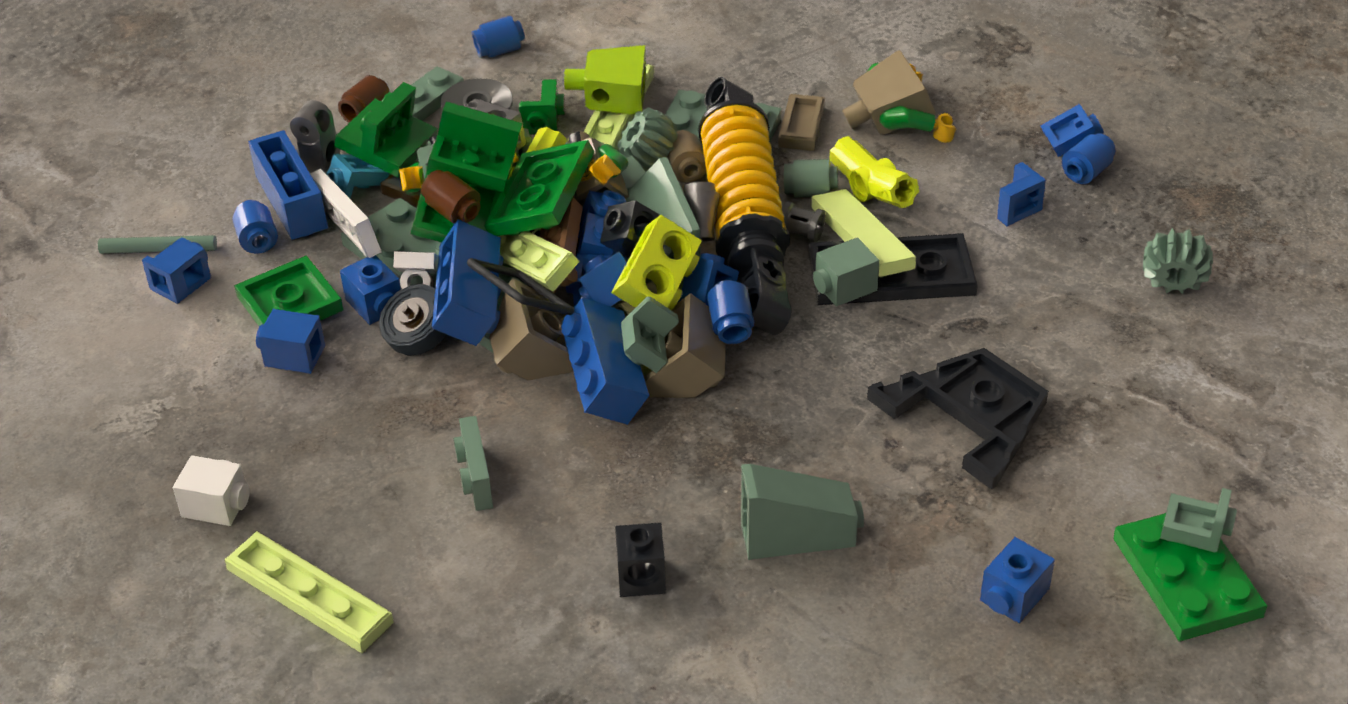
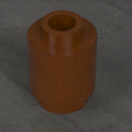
M367 75L341 96L338 110L341 116L349 123L374 99L382 101L384 96L390 92V89L384 80L373 75Z
M435 170L424 180L421 194L425 197L426 204L453 224L458 219L466 223L471 222L478 215L481 200L479 192L452 172Z

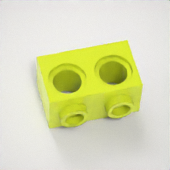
M659 215L645 227L611 293L635 308L646 297H652L672 310L682 295V290L678 287L683 277L687 278L698 264L700 257L696 255V252L702 240L666 217ZM663 245H667L672 249L674 259L669 258L665 254ZM646 278L655 283L657 294L647 288Z

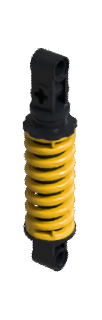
M718 77L710 84L706 91L704 104L707 111L702 116L698 126L699 139L703 145L708 182L715 184L716 192L720 193L715 223L717 239L715 241L717 256L725 258L724 265L739 271L737 282L744 284L748 289L754 326L771 335H777L785 329L792 313L786 288V275L783 270L785 252L788 246H790L789 231L786 230L781 198L779 197V186L777 184L774 159L769 142V121L763 109L753 103L754 97L752 93L724 77Z

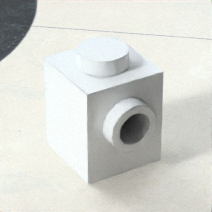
M192 455L172 487L181 517L231 526L239 510H243L246 507L250 492L249 485L244 480L241 464Z

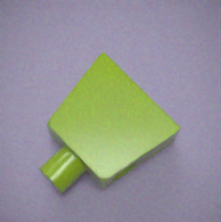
M645 45L590 50L587 52L585 69H565V90H584L585 106L589 110L632 115L643 111L646 85Z

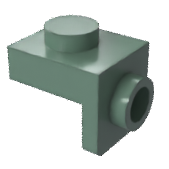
M646 297L621 322L624 352L633 363L637 365L643 364L657 373L667 363L664 337L679 323L678 315L652 297Z
M1222 488L1218 504L1171 493L1160 538L1217 553L1221 534L1231 536L1237 509L1228 507L1232 490Z

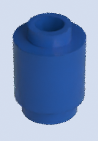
M511 16L478 26L479 29L471 32L474 46L480 58L487 55L489 58L521 49L520 41L525 40V34L520 21H514Z
M1105 134L1087 135L1063 155L1062 167L1069 179L1078 184L1089 183L1111 165L1116 153L1115 145Z
M247 200L238 205L233 214V224L241 247L253 254L267 252L276 244L278 239V233L270 210L266 205L256 200Z
M732 280L719 282L707 294L713 331L724 343H741L751 336V329L754 326L748 289L744 284Z

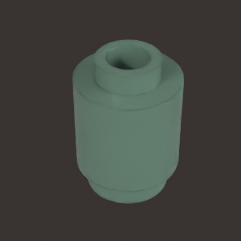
M830 159L794 160L793 164H784L785 194H794V197H812L831 192V189H838V166H831Z

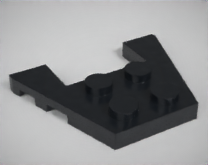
M981 348L939 362L935 370L920 375L915 371L900 375V381L886 386L882 382L872 384L868 387L867 400L893 419H896L926 398L985 439V441L963 456L962 469L992 490L999 483L1045 407L1049 391L987 349Z

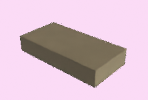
M799 94L789 95L778 137V147L808 151L815 150L825 108L824 97Z

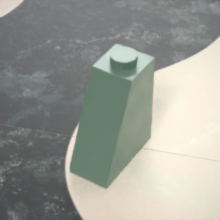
M755 464L741 465V528L748 560L856 547L857 528L864 526V514L861 501H853L849 483Z

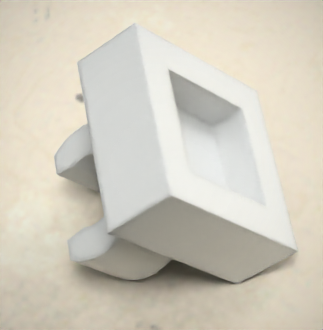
M394 251L393 268L403 272L400 277L402 289L410 286V282L415 276H421L424 285L433 287V278L429 273L437 274V254Z

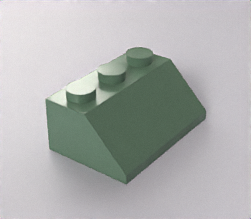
M659 158L628 190L629 197L626 198V202L636 200L700 239V228L668 158ZM664 245L665 254L669 258L674 259L672 249ZM700 246L696 252V255L701 257ZM684 277L678 287L681 290L683 287ZM648 278L645 279L646 284L652 281Z

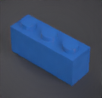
M282 130L249 140L255 175L291 240L327 229L321 191L286 132Z
M459 219L456 221L439 246L432 320L433 329L474 346L479 344L486 333L491 334L495 330L500 319V311L497 310V299L501 289L470 268L467 261L473 258L502 266L503 256L500 255V237ZM492 272L494 275L499 277V273Z
M581 298L575 306L573 314L565 316L561 328L584 412L628 425L650 395L641 366L633 363L624 352L621 322L625 319L624 311Z

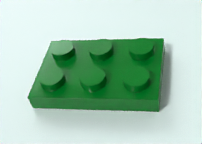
M589 140L523 153L505 185L504 192L500 194L484 224L487 231L495 236L507 234L514 236L523 231L539 228L550 229L559 225L594 154Z
M1166 513L1115 527L1114 541L1179 642L1264 618L1267 604L1221 538L1217 553L1161 539Z

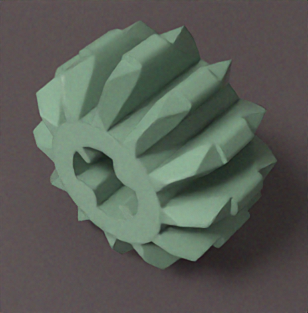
M648 107L642 112L639 111L635 114L632 121H628L627 128L622 131V139L618 142L619 152L625 157L632 155L644 171L647 172L659 158L667 157L669 152L674 150L673 143L678 137L676 133L677 125L671 121L670 117L658 110Z
M1172 228L1168 235L1156 233L1153 241L1147 242V246L1144 249L1143 271L1144 277L1151 280L1152 287L1163 286L1166 294L1171 290H1179L1184 294L1187 288L1199 290L1202 282L1209 281V276L1212 273L1213 252L1211 251V246L1206 244L1204 235L1192 236L1190 229L1184 233H1177Z

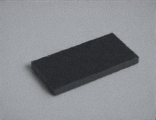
M964 233L897 237L916 256L915 269L883 277L878 276L877 291L844 304L976 296L978 284ZM844 241L809 243L808 255L812 276L814 271H816V253L844 243ZM814 284L817 304L833 305L831 300L825 294H821Z

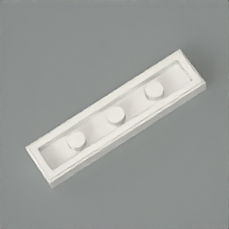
M322 169L310 173L321 191L324 210L327 215L365 256L371 258L381 253L382 251L369 218Z

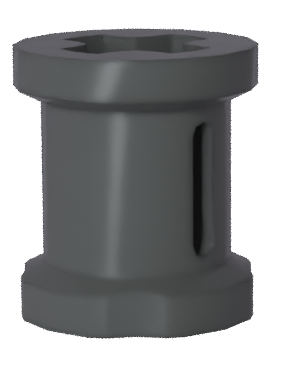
M786 201L782 207L786 230L789 233L807 237L809 242H818L825 225V210L817 209L814 212L795 207L793 202Z

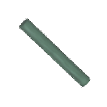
M216 235L99 238L98 251L100 254L162 252L181 237L200 244L205 251H216L217 238Z

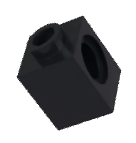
M636 200L608 206L607 214L603 221L604 227L600 243L615 252L622 250L629 259L645 227L660 214Z
M661 523L615 526L620 597L666 594L665 555Z

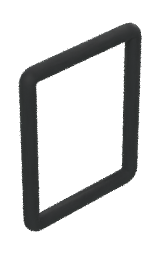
M473 258L467 261L470 268L521 304L566 315H572L574 312L572 306L520 270ZM492 272L518 278L550 302L522 295Z

